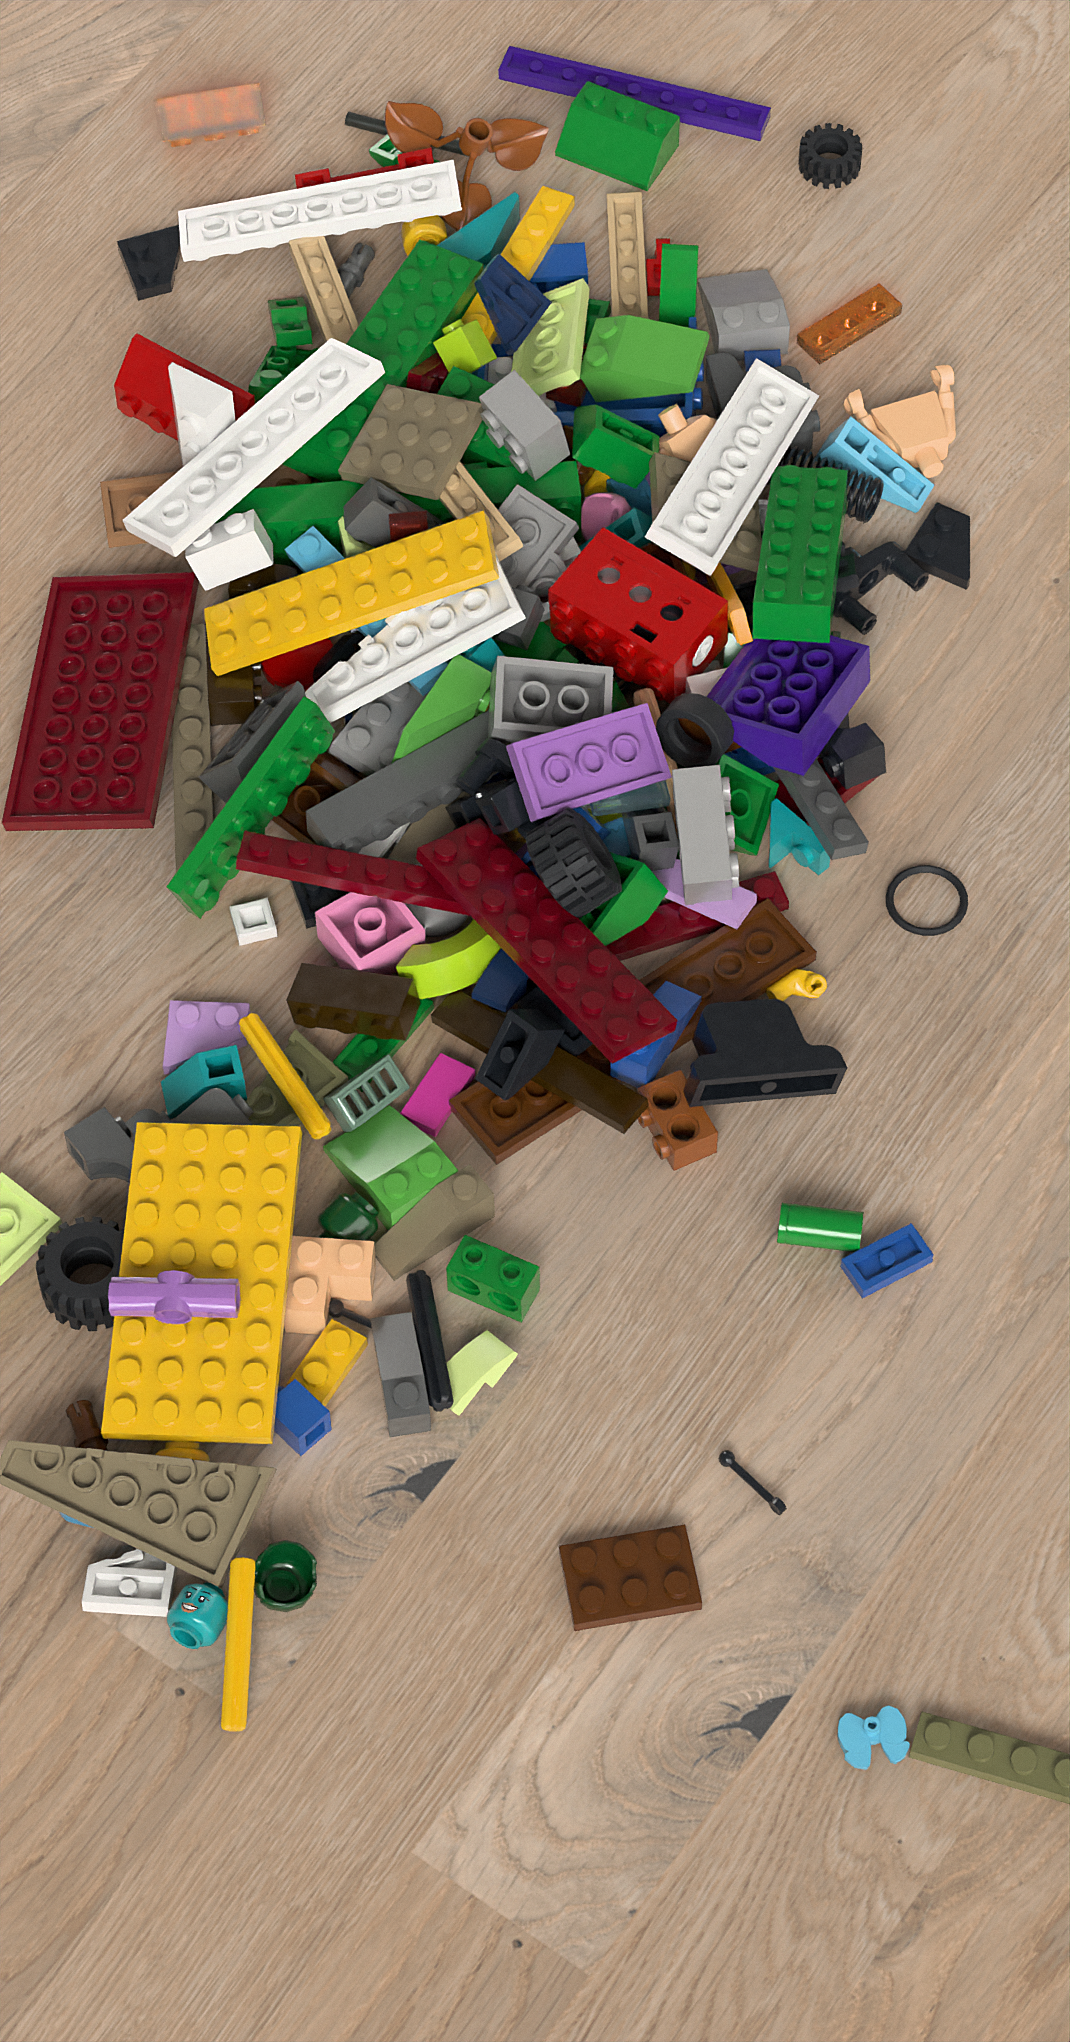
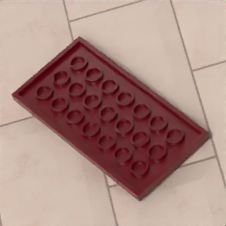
M194 572L52 577L2 818V825L6 831L154 828L199 580Z

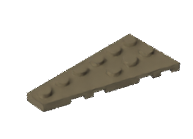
M8 1440L0 1457V1484L222 1588L230 1571V1563L236 1558L277 1469L265 1466L239 1465L236 1463L210 1462L188 1458Z

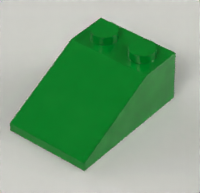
M612 852L610 854L620 874L622 891L586 915L578 918L605 946L644 924L668 893V890L645 863Z

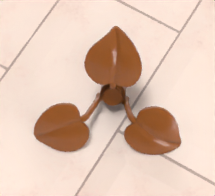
M388 101L385 108V126L388 136L393 145L402 153L427 149L431 145L439 148L459 138L460 149L465 155L469 156L463 182L457 180L462 210L440 216L455 231L460 230L492 207L491 194L488 188L480 183H469L477 156L482 155L487 148L489 153L495 152V158L502 167L513 171L526 170L538 159L549 130L546 126L523 119L504 118L489 124L484 119L473 118L467 122L464 129L458 127L456 132L438 140L443 133V123L440 116L432 108L417 103H396Z

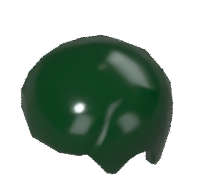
M282 1540L269 1544L258 1556L255 1562L254 1592L256 1597L260 1599L261 1604L270 1610L281 1612L302 1608L312 1597L313 1591L317 1586V1561L314 1555L301 1543Z

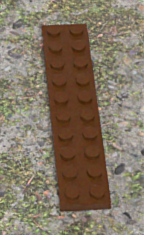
M766 899L751 909L738 929L725 925L639 981L652 994L665 981H668L702 996L699 1006L670 1053L692 1040L705 1006L716 1002L725 1003L756 999L766 993L769 986L793 970H801L814 962L817 951L769 899ZM594 1044L577 1056L578 1059L622 1084L625 1083L611 1076V1062ZM532 1080L526 1083L509 1100H503L480 1082L475 1083L449 1100L452 1113L496 1165L582 1111Z

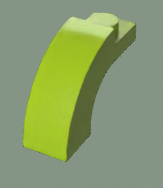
M473 919L463 931L451 938L431 944H413L398 963L396 969L399 977L412 978L414 980L419 999L437 997L463 989L479 981L483 972L501 947Z

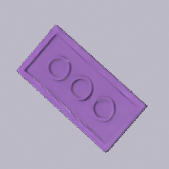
M648 703L514 742L506 746L531 822L558 814L566 808H578L672 778Z

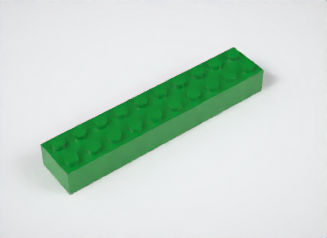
M577 461L559 462L536 481L527 471L521 474L514 466L467 470L497 510L518 484L575 521L579 529L573 537L576 543L581 542V491ZM346 480L254 488L214 524L226 520L235 513H245L254 509L273 543V564L298 567L288 557L284 549L312 526L343 556L338 521L342 516L344 517L343 506L364 484ZM395 491L446 523L455 520L439 499L433 500Z

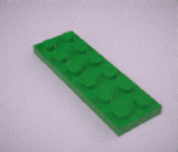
M303 696L166 886L187 911L201 919L206 911H210L216 905L220 897V891L227 881L233 879L240 870L236 869V861L244 832L249 831L265 835V828L273 817H277L283 812L288 802V796L296 785H300L306 780L311 764L319 754L324 753L329 748L333 740L334 728L318 705L307 697Z

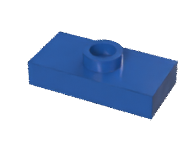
M910 1223L841 1259L840 1267L863 1299L932 1263L934 1254L913 1224Z

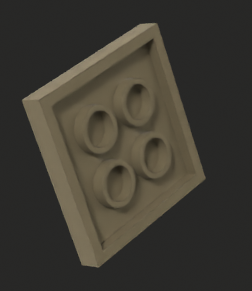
M387 384L338 472L343 480L365 484L372 477L393 491L438 500L483 420L480 415L483 412L482 405L477 402Z
M656 452L649 461L652 524L691 462ZM758 499L719 561L720 563L754 572L758 571L762 545Z

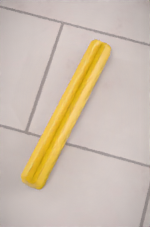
M250 1013L246 1017H242L239 1021L240 1031L311 1137L318 1140L331 1132V1122L258 1014Z
M244 1557L234 1558L230 1563L221 1727L223 1730L233 1732L244 1730L247 1723L256 1564L254 1559Z

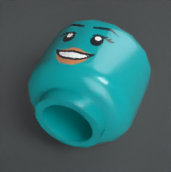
M208 1582L186 1585L167 1612V1624L172 1638L189 1649L211 1646L218 1639L227 1624L228 1602L225 1599L224 1592L218 1586Z

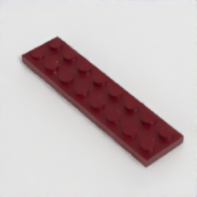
M481 818L417 848V861L612 1064L676 1030L678 1020L577 917L566 911L554 899L544 883L497 835L493 834L492 830Z

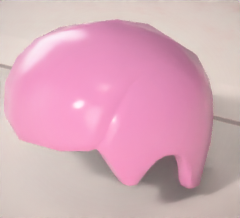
M610 492L594 493L585 498L581 506V530L586 541L595 536L602 527L606 528L632 509L626 499L621 495Z

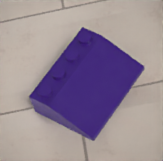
M830 635V643L753 639L752 642H748L743 646L706 697L720 705L731 719L734 729L733 741L769 766L804 776L870 683V649L867 645Z

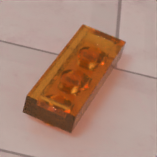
M878 283L798 333L797 344L820 365L902 313V303Z

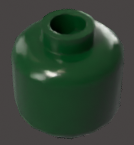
M354 1192L352 1195L340 1193L318 1216V1223L324 1230L319 1237L368 1241L378 1230V1222L375 1217L379 1213L357 1192Z

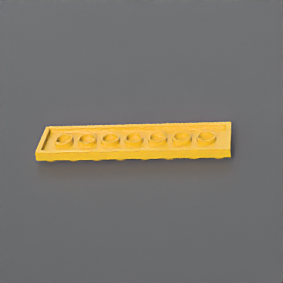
M483 510L204 608L211 669L217 676L498 579L499 572L488 516Z

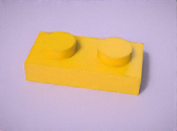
M331 1319L290 1377L287 1385L296 1379L322 1405L326 1406L368 1346L367 1337Z

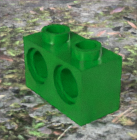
M464 1235L446 1267L447 1289L449 1292L521 1323L540 1291V1266L467 1235Z

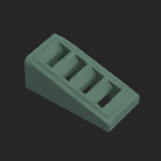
M387 1054L324 1097L323 1100L342 1130L350 1132L365 1123L410 1087L390 1055ZM385 1068L396 1085L391 1090L379 1074V1071ZM371 1077L383 1094L380 1098L377 1097L367 1081ZM360 1086L371 1102L368 1106L365 1105L356 1091ZM350 1095L360 1112L354 1114L345 1100L346 1096Z

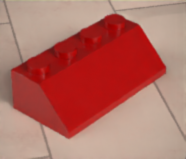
M138 333L132 337L114 383L117 408L124 415L131 418L134 417L149 425L155 432L164 433L177 441L168 366L172 362L232 391L236 421L255 405L254 395Z

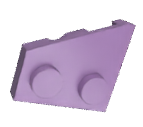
M170 1000L163 1059L164 1074H171L177 1069V1066L184 1064L196 1053L237 1045V1049L247 1046V1040L240 1031L239 1021L242 1017L250 1014L249 1003Z

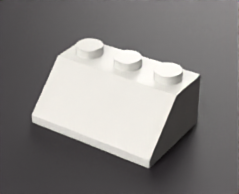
M172 362L168 366L178 445L182 466L184 467L236 421L232 391Z

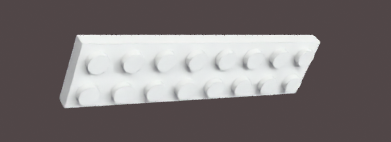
M454 160L178 211L183 261H203L213 256L239 254L245 250L261 247L273 248L279 244L288 243L290 240L302 237L331 234L342 235L348 231L364 228L375 229L385 224L401 221L412 222L417 218L434 215L445 216L452 212L460 211L462 208Z
M333 338L329 339L125 517L123 523L127 531L177 557L385 373L381 361Z
M756 358L654 520L645 538L711 576L819 395Z

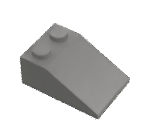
M767 269L697 279L715 354L728 353L735 357L737 361L744 360V351L780 349V355L788 354L790 324L783 298Z

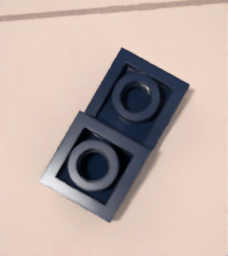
M501 948L472 991V998L492 1008L507 1012L527 992V980L530 977Z

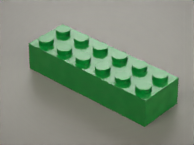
M794 465L777 466L771 478L753 599V639L830 643L847 505L848 470H839L831 467L803 468Z

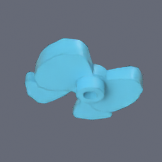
M892 1706L883 1707L876 1717L871 1716L865 1720L852 1713H846L839 1720L838 1742L845 1753V1761L854 1768L867 1770L870 1767L871 1745L880 1743L890 1763L897 1764L905 1759L910 1748V1743L906 1741L907 1728L905 1719L899 1710Z

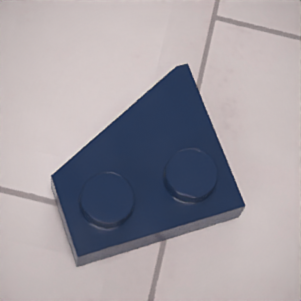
M498 254L492 258L474 284L505 352L510 356L517 351L552 302L504 257Z

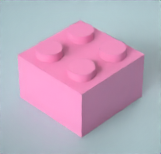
M350 892L315 912L318 939L342 969L392 975L397 972L396 966L413 944H426L425 929L402 902Z

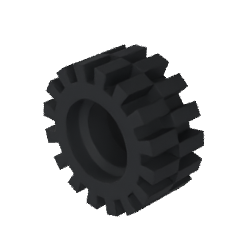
M825 123V129H822L819 124L814 126V132L810 129L806 131L805 137L802 136L800 140L798 163L800 174L804 173L803 178L806 181L812 178V185L816 187L821 182L824 189H829V184H834L835 189L841 188L842 181L847 186L851 183L852 178L856 179L858 177V172L861 169L862 143H860L858 134L853 136V130L850 128L844 132L843 125L837 124L836 129L831 128L832 123ZM824 153H834L840 155L841 157L837 159H826L819 155Z

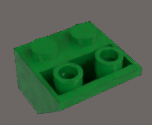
M598 405L577 407L574 411L572 458L578 460L585 467H592L608 475L618 483H624L636 489L650 471L649 461L655 452L659 453V436Z

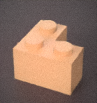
M292 1236L284 1320L286 1333L321 1335L328 1325L331 1298L372 1301L376 1271L374 1241Z

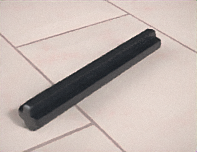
M417 1270L416 1273L408 1274L406 1278L428 1402L434 1411L442 1412L444 1409L451 1408L454 1400L431 1278L426 1275L424 1270Z

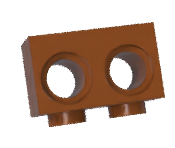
M681 1069L637 1088V1093L648 1098V1107L637 1120L642 1128H649L653 1135L652 1143L657 1155L661 1160L666 1158L673 1171L717 1153L718 1131L703 1106L689 1107L683 1092L687 1079ZM659 1104H669V1105H671L672 1107H670V1108H660V1107H658L657 1105H659ZM679 1135L689 1136L690 1139L679 1140L675 1137Z

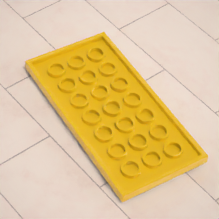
M137 1122L119 1277L157 1278L161 1272L175 1270L187 1272L195 1278L238 1279L241 1297L240 1312L237 1318L192 1317L190 1322L184 1324H167L148 1316H114L101 1434L104 1439L273 1444L302 1142L300 1126Z

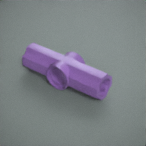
M171 1270L159 1273L157 1278L112 1277L108 1290L109 1312L111 1316H148L167 1324H184L190 1322L192 1317L237 1318L240 1312L241 1297L238 1279L195 1278L187 1272Z

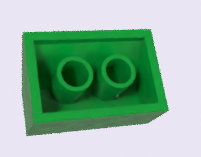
M587 81L571 103L555 150V156L648 191L679 146L680 116Z

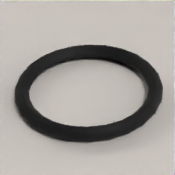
M931 865L910 867L900 872L889 884L885 896L887 910L894 922L904 930L922 936L940 935L954 929L961 923L968 908V895L959 878L941 867ZM919 873H932L944 877L958 891L960 896L959 911L950 922L935 928L914 926L905 921L896 911L894 893L898 885L904 879Z

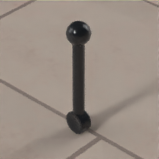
M340 1300L330 1301L329 1315L331 1317L339 1318L343 1316L372 1329L369 1318L344 1308V1304Z
M725 1450L720 1453L718 1458L720 1464L724 1467H730L769 1503L770 1508L777 1515H781L787 1510L786 1505L780 1498L774 1497L735 1461L733 1452Z

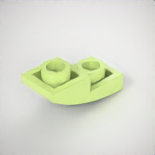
M488 1330L465 1345L447 1362L454 1400L452 1407L449 1409L460 1416L483 1384L487 1383L493 1388L518 1354Z

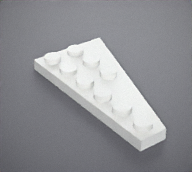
M497 555L498 579L389 616L384 620L387 625L373 638L370 635L365 637L358 644L361 649L347 662L343 661L335 664L305 692L306 697L315 702L327 720L332 723L526 619Z

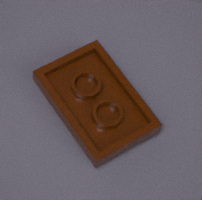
M685 1524L559 1546V1556L574 1631L702 1610V1598Z

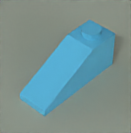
M851 416L829 434L817 455H820L821 460L827 457L828 464L835 460L836 466L842 463L843 470L850 466L851 472L857 469L858 476L860 473L865 472L866 478L870 475L873 476V479L879 477L884 483L881 499L914 513L921 509L935 486ZM854 475L850 481V486H852ZM862 478L860 479L857 485V489H859ZM869 482L867 483L864 492H866Z

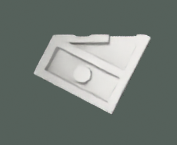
M139 1549L124 1553L117 1559H105L90 1564L87 1569L82 1597L83 1611L167 1617V1612L171 1607L177 1567L148 1553H142Z

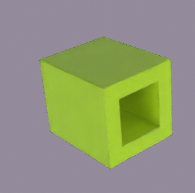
M460 319L442 329L445 336L433 342L449 373L453 366L472 373L497 359L477 319L465 325Z

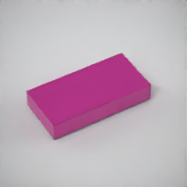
M440 1053L400 1114L421 1131L436 1137L452 1113L449 1100L469 1087L475 1078V1069Z

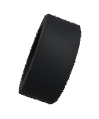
M685 693L675 697L656 723V731L662 749L676 763L687 768L715 765L733 743L734 729L731 719L720 705L701 694ZM678 718L693 721L704 729L710 738L711 745H704L689 737L680 726Z

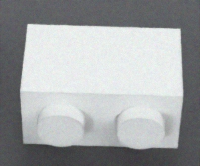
M252 509L245 513H235L226 520L209 527L185 549V557L206 591L273 565V543L256 512Z

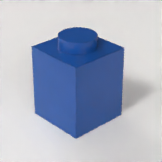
M294 1379L286 1387H278L274 1431L295 1452L302 1456L329 1433L332 1427L330 1411Z

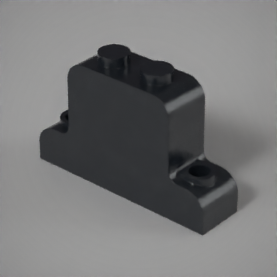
M753 999L738 1002H716L705 1006L693 1034L692 1042L699 1057L690 1065L691 1072L683 1092L689 1107L836 1094L847 1066L841 1053L834 1047L808 1044L801 1033L791 1008L781 1000Z

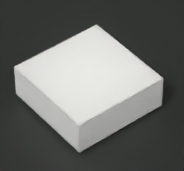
M268 898L229 907L239 946L278 937Z

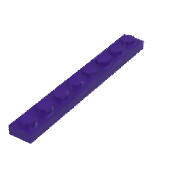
M513 46L508 47L498 69L500 80L575 98L586 82L589 81L680 116L681 123L756 141H761L771 114V107Z

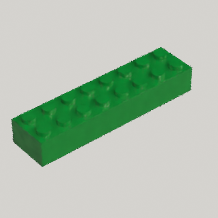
M421 239L417 242L346 343V345L381 361L385 373L294 452L292 456L283 462L284 466L323 482L346 481L342 479L338 469L386 385L406 388L408 372L437 352L433 342L445 336L442 329L462 319L478 291L474 282L484 270L483 263Z

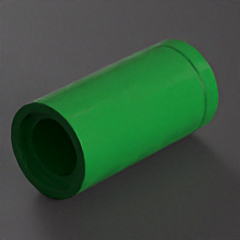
M782 1202L777 1243L856 1252L860 1250L864 1212Z

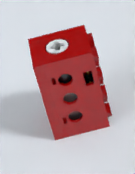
M604 527L600 529L548 590L551 633H553L557 640L563 644H571L580 649L595 663L601 662L608 667H613V670L621 679L627 682L633 681L644 689L651 688L654 691L656 700H664L669 704L675 697L686 693V677L702 674L728 643V601Z

